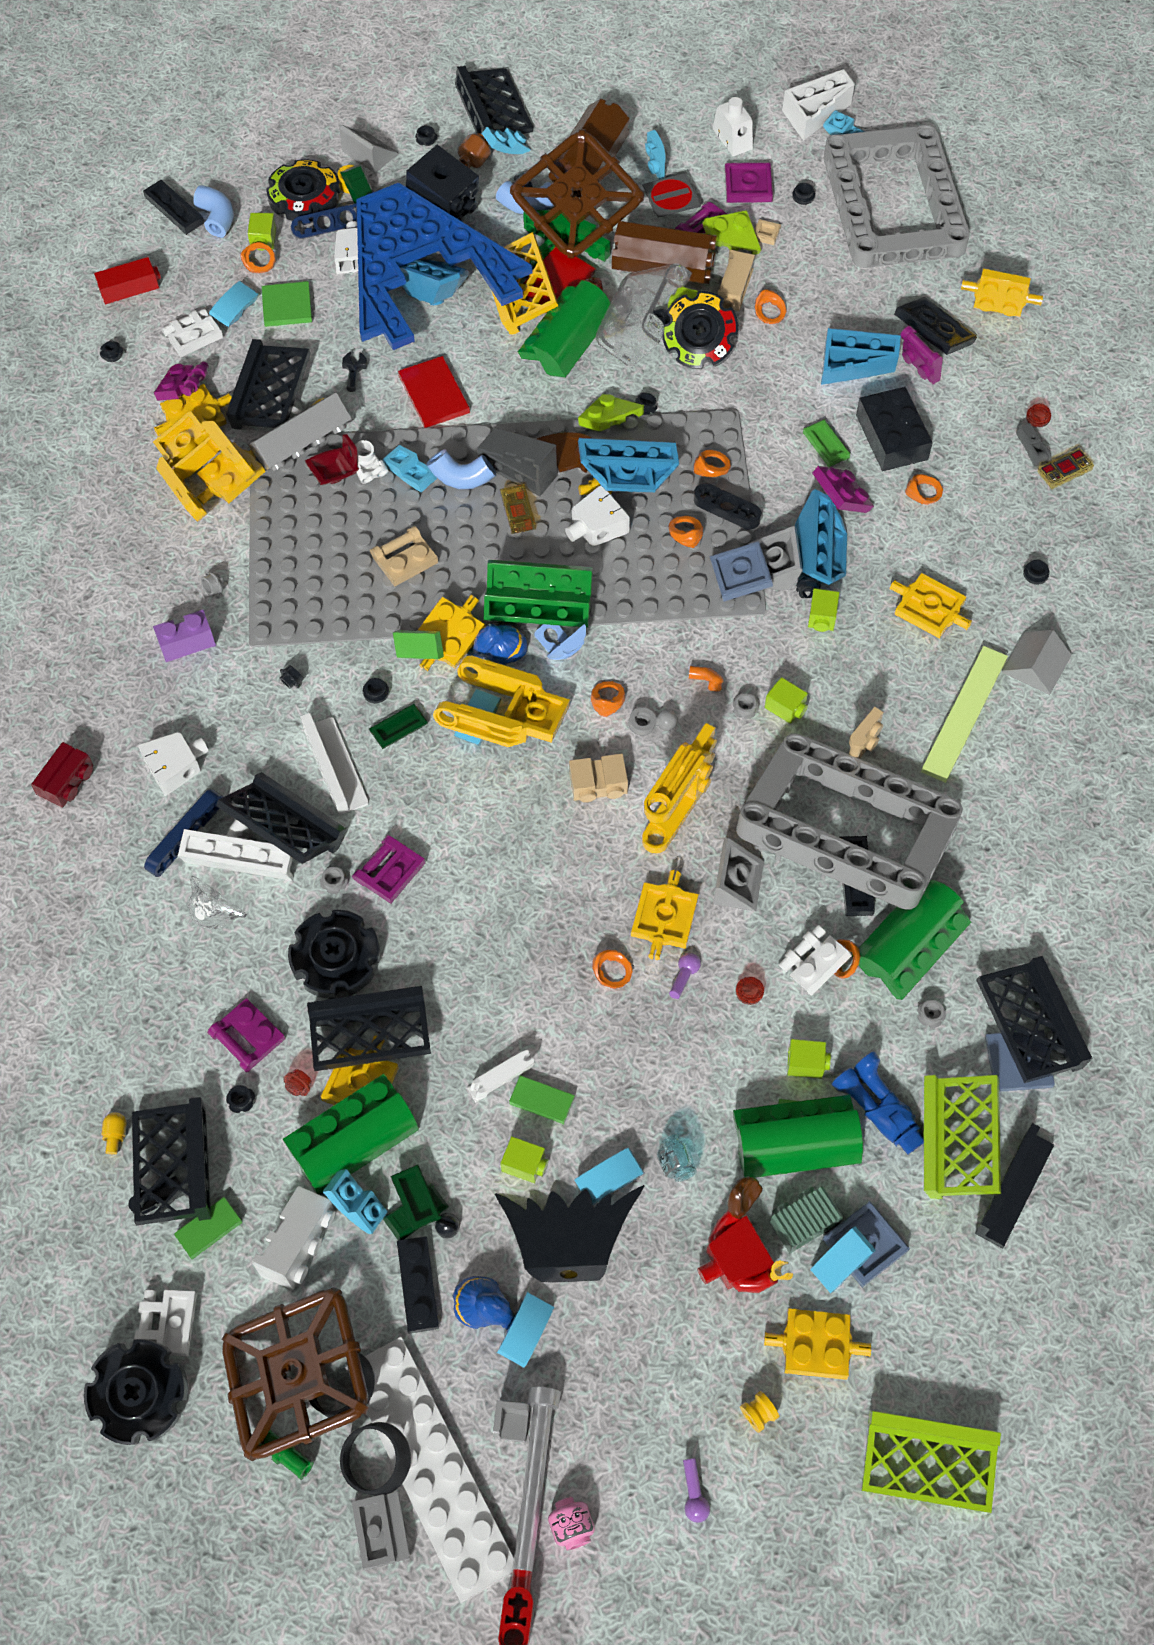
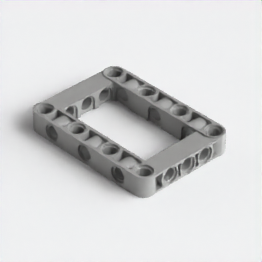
M920 125L831 135L827 138L824 162L850 255L857 267L871 268L948 259L965 254L970 233L938 133L933 126ZM915 158L937 230L924 231L921 229L918 232L901 234L896 232L894 235H875V232L872 233L870 226L871 218L865 198H862L861 183L855 165Z
M790 734L784 738L741 808L736 831L740 838L899 908L913 909L919 904L956 831L963 807L958 800L806 736ZM805 775L821 782L823 786L844 795L857 797L901 819L904 817L923 825L904 865L778 812L782 798L785 793H789L795 776Z

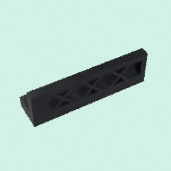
M1034 1123L1030 1125L1001 1181V1194L994 1195L975 1233L1002 1249L1054 1147V1144L1037 1136L1040 1127Z

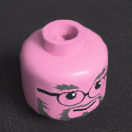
M573 1497L556 1502V1510L548 1516V1522L555 1543L558 1546H565L567 1551L590 1543V1536L595 1532V1525L588 1505L581 1501L574 1502Z

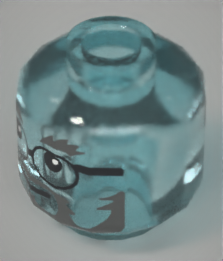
M678 1135L665 1138L662 1141L663 1146L657 1151V1159L664 1175L667 1178L675 1179L676 1182L687 1180L696 1175V1169L700 1165V1158L692 1140L689 1138H679Z

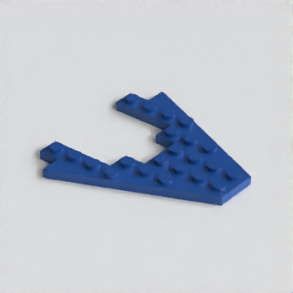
M396 183L356 199L359 329L362 342L381 334L384 335L392 350L415 342L414 334L387 291L406 284V278L399 268L400 266L438 251L449 267L471 258L501 306L523 298V290L516 280L532 274L531 264L402 184Z

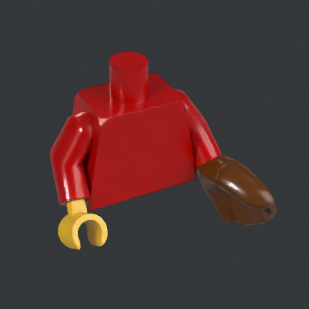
M743 1177L735 1183L728 1196V1210L717 1221L708 1237L709 1245L707 1246L706 1253L711 1261L697 1268L705 1285L721 1277L727 1289L735 1288L738 1292L760 1293L777 1284L778 1279L790 1280L793 1277V1273L790 1272L784 1275L781 1274V1268L789 1264V1262L781 1260L773 1262L747 1215L744 1216L763 1190L759 1181L754 1177Z

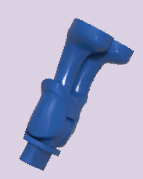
M873 1051L861 1059L854 1069L849 1068L833 1081L832 1086L838 1092L850 1094L866 1111L864 1115L873 1122L877 1129L890 1142H894L896 1147L900 1145L909 1155L924 1144V1138L918 1131L920 1127L916 1123V1116L911 1108L904 1102H901L894 1091H891L880 1078L877 1071L880 1058ZM859 1078L881 1100V1103L879 1105L871 1098V1096L863 1088L859 1081Z

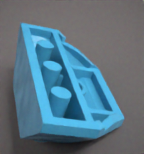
M429 259L415 260L399 267L406 278V284L402 285L407 295L417 298L419 301L428 302L430 305L442 304L444 299L452 297L469 275L466 269L454 265L449 267L445 262Z
M579 438L578 440L581 463L606 491L655 493L679 465L676 443Z
M814 489L795 523L802 572L830 585L846 576L847 532L842 518L830 497Z

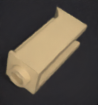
M729 249L728 265L717 294L724 298L723 308L728 309L732 307L734 311H740L754 268H752L755 255Z

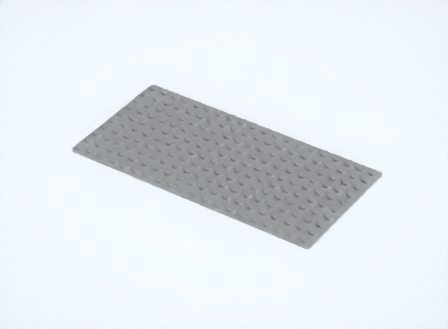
M737 410L653 414L640 417L626 416V422L613 425L603 431L579 426L578 419L326 434L327 440L315 447L312 443L304 447L307 452L295 459L291 455L284 460L286 464L275 471H272L271 468L265 470L266 472L250 485L249 645L251 647L394 639L393 632L397 630L417 631L442 597L462 607L470 595L479 600L471 614L474 618L484 623L485 627L488 624H494L496 626L509 625L518 631L539 629L543 624L484 620V595L487 589V564L489 559L593 567L592 598L588 626L764 615L766 612L763 590L723 602L710 560V556L748 545V543L755 541V529H744L697 507L694 503V490L696 486L702 483L712 484L751 502L740 418ZM494 428L533 439L555 433L574 432L588 435L592 439L676 443L679 459L678 467L655 493L612 492L611 496L630 517L629 533L597 546H591L583 536L572 542L565 532V528L573 524V507L589 495H580L579 485L588 484L589 480L594 478L588 470L585 473L578 467L560 473L557 467V477L543 494L538 496L498 473L490 481L474 489H456L445 485L437 478L423 492H419L395 475L388 467L389 472L385 476L374 478L366 484L361 483L356 473L335 484L320 485L305 463V460L317 454L342 448V436L348 434L354 444L362 440L372 443L374 453L379 460L384 459L398 445H401L416 453L418 460L424 464H427L435 454L444 449L457 463L469 464L478 458L477 447ZM705 450L721 452L730 460L729 472L718 477L697 475L694 473L693 465L696 457ZM711 456L705 459L708 465L718 468L725 466L723 461L717 457ZM524 491L526 501L517 502L514 492ZM509 493L514 494V498H515V501H514V502H516V503L511 502L510 499H512V498L505 499L504 496H506V495H503V494H507V495H511V494H509ZM526 502L530 518L510 522L506 506ZM728 502L720 505L725 510L734 508V505ZM680 516H691L701 522L703 536L695 548L684 546L671 537L668 529L671 520ZM532 519L534 529L518 530L521 532L513 530L512 532L511 526L514 524L513 522L519 523L518 521H521L523 530H525L523 520ZM680 522L675 525V528L687 532L694 529V525L690 522ZM416 526L422 538L438 557V563L394 587L373 559L370 549L375 546L381 547L407 533V529ZM411 541L385 555V558L389 559L415 544ZM560 626V627H561V628H568V627H572V626Z

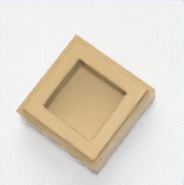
M759 219L754 230L758 242L774 245L780 232L781 224Z

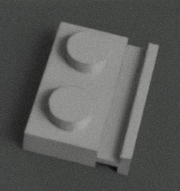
M398 1491L352 1502L364 1571L411 1559Z

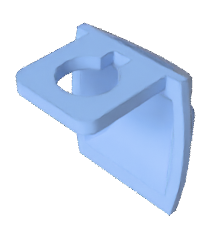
M543 624L534 632V636L550 653L547 655L548 658L553 660L567 659L575 654L584 644L586 625L584 624L568 637L559 625ZM551 628L556 631L557 640L560 642L557 646L554 642H548L544 638V631Z

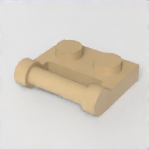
M416 526L407 529V533L383 546H375L370 549L373 559L394 587L438 563V557L422 538ZM411 541L415 544L389 559L385 558V555Z
M874 707L851 734L849 755L860 759L867 750L872 751L880 740L877 736L883 728L881 723L883 711Z

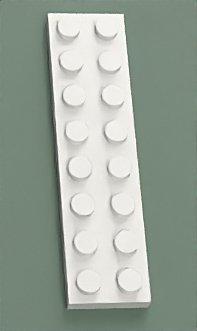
M399 1337L365 1356L373 1368L375 1377L374 1391L367 1405L369 1407L367 1413L372 1423H389L398 1428L407 1439L411 1452V1464L408 1475L402 1484L462 1604L510 1576L513 1572L514 1558L402 1337ZM347 1366L345 1368L350 1376L349 1368ZM376 1430L395 1468L396 1455L393 1444L385 1434Z

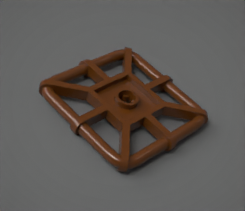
M579 129V132L570 135L550 153L543 154L539 162L510 186V194L520 208L534 222V227L539 231L541 230L557 249L564 255H567L568 258H574V256L583 253L604 234L611 233L613 227L618 224V221L623 220L644 201V193L639 185L620 166V161L615 156L612 157L593 135L586 132V129ZM578 142L577 163L563 174L553 162ZM585 142L606 163L594 175L583 166ZM545 168H548L557 178L548 188L524 187ZM613 171L631 192L606 191L599 182ZM575 190H580L582 197L572 198V192ZM524 197L548 198L555 207L544 216H540ZM606 201L628 202L607 220L597 211ZM560 214L571 224L568 245L548 225ZM590 215L600 226L576 245L577 225Z
M336 1287L321 1290L288 1305H277L273 1311L242 1323L231 1329L229 1333L225 1332L221 1339L224 1341L222 1354L230 1390L227 1394L228 1402L233 1405L239 1441L244 1457L250 1461L269 1457L301 1443L305 1445L315 1441V1437L354 1422L362 1414L366 1415L369 1409L367 1406L368 1392L359 1358V1353L361 1352L360 1344L355 1341L347 1303L342 1291ZM320 1305L308 1330L291 1337L288 1325L289 1317ZM333 1308H335L343 1345L322 1353L318 1337ZM276 1323L280 1342L263 1350H258L239 1339ZM235 1347L257 1358L261 1379L242 1386ZM346 1357L355 1399L329 1386L324 1365ZM292 1365L299 1368L298 1374L294 1379L287 1377V1373L291 1372ZM263 1391L266 1409L253 1434H251L245 1400ZM326 1394L351 1407L344 1412L310 1425L305 1402ZM294 1407L298 1430L262 1445L278 1413Z

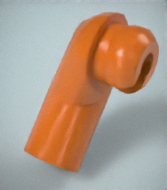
M690 666L689 679L709 681V691L720 692L722 690L724 680L720 674L712 668Z

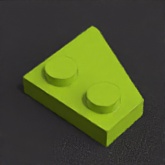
M747 210L704 219L702 224L706 234L717 235L716 246H725L735 251L744 249L752 251V255H757L761 252Z
M602 394L578 417V423L582 427L603 431L613 425L626 422V416L628 415L642 416L644 405L616 398L610 394Z

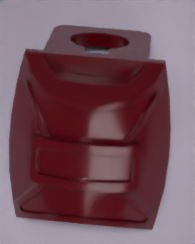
M348 434L342 436V448L322 452L305 460V463L320 485L335 484L342 481V479L356 474L359 470L357 467V447Z

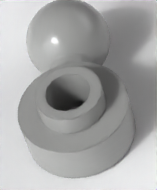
M639 707L631 712L628 725L634 734L645 736L650 734L655 726H659L664 731L673 730L677 726L678 717L671 710H663L655 716L654 712L650 709ZM643 721L646 723V725H638V722Z

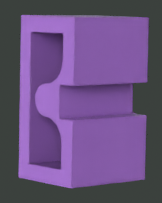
M204 610L183 616L185 621L174 624V621L170 620L153 626L166 662L216 646Z

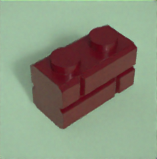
M62 742L31 783V786L37 796L63 808L67 802L74 800L82 781L90 778L94 765L87 753Z

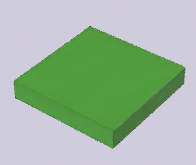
M309 281L262 286L265 327L312 322Z

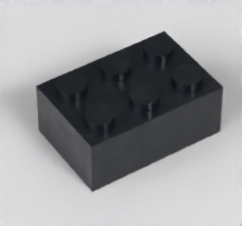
M906 386L859 398L856 417L882 472L929 460L933 442Z

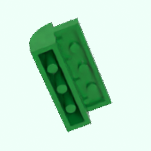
M581 280L577 287L567 286L557 299L559 306L546 313L517 351L521 359L540 361L544 371L550 376L566 378L614 313V309L606 294L599 287L585 280Z
M489 559L487 564V589L484 595V620L581 627L585 624L586 628H588L592 598L593 567Z
M930 880L919 904L915 908L902 909L896 906L859 947L860 968L867 976L880 978L896 999L903 1000L972 923L961 908L964 901L945 884Z
M382 1074L284 1137L283 1142L300 1166L303 1175L315 1193L321 1195L339 1170L347 1169L350 1174L355 1173L417 1132L418 1126L400 1093H397L385 1074Z
M850 1094L733 1110V1120L738 1137V1154L743 1177L757 1178L862 1163L863 1140L858 1111L854 1110Z

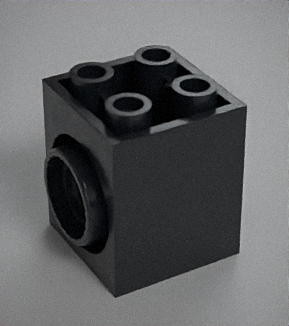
M438 144L406 170V187L458 220L462 221V218L467 213L472 214L476 210L478 205L479 175Z

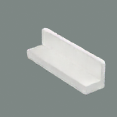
M310 713L300 716L304 732L338 815L368 805V799L334 718L330 717L314 723Z
M184 829L178 857L185 863L290 881L293 879V875L290 872L292 857L273 844Z

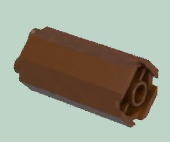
M599 99L587 107L570 135L579 132V129H586V132L593 135L608 153L614 157L629 135L628 125L630 118L618 104L612 103L607 105L605 104L606 100ZM578 142L553 162L563 174L577 163ZM585 142L583 166L594 175L606 163ZM550 172L549 178L554 183L557 178ZM575 190L572 192V198L582 197L580 190Z
M618 221L614 237L615 249L612 250V269L710 284L712 270L709 267H714L716 252H712V250L716 249L717 235Z

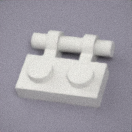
M205 309L197 312L195 310L191 311L187 317L178 321L174 319L169 322V325L162 328L165 337H169L170 343L180 357L223 338L222 331L213 318L208 316Z
M819 925L812 932L808 931L802 937L804 940L793 951L789 949L784 954L785 958L778 964L785 973L794 965L796 969L790 974V977L810 996L852 956L847 949L831 936L821 943L819 940L826 932ZM813 948L814 951L803 961L801 958Z
M145 1290L143 1302L139 1304L138 1313L141 1314L139 1330L135 1331L134 1340L155 1341L171 1350L170 1356L189 1357L197 1293L195 1291L164 1290L163 1302H155L157 1291ZM161 1314L159 1329L151 1330L153 1315Z

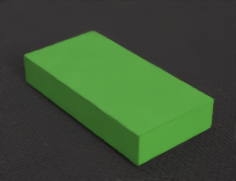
M825 419L803 429V434L828 467L850 458V452Z
M397 630L393 632L397 658L440 659L444 657L440 631Z
M520 1075L509 1104L564 1124L575 1095Z
M223 1197L211 1206V1219L199 1221L198 1217H196L175 1232L174 1235L189 1257L194 1259L239 1226L242 1221L225 1197Z

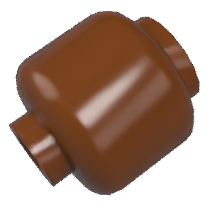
M469 134L458 147L459 161L468 168L471 166L480 168L491 155V149L482 134Z

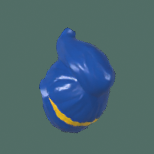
M488 624L475 637L473 649L468 651L467 656H475L482 659L488 658L492 662L505 665L525 656L527 640L523 634L512 626Z
M472 1276L463 1279L455 1287L452 1294L454 1300L453 1310L456 1318L462 1324L473 1329L501 1325L507 1330L513 1322L515 1314L511 1310L509 1302L503 1296L499 1284L492 1278Z

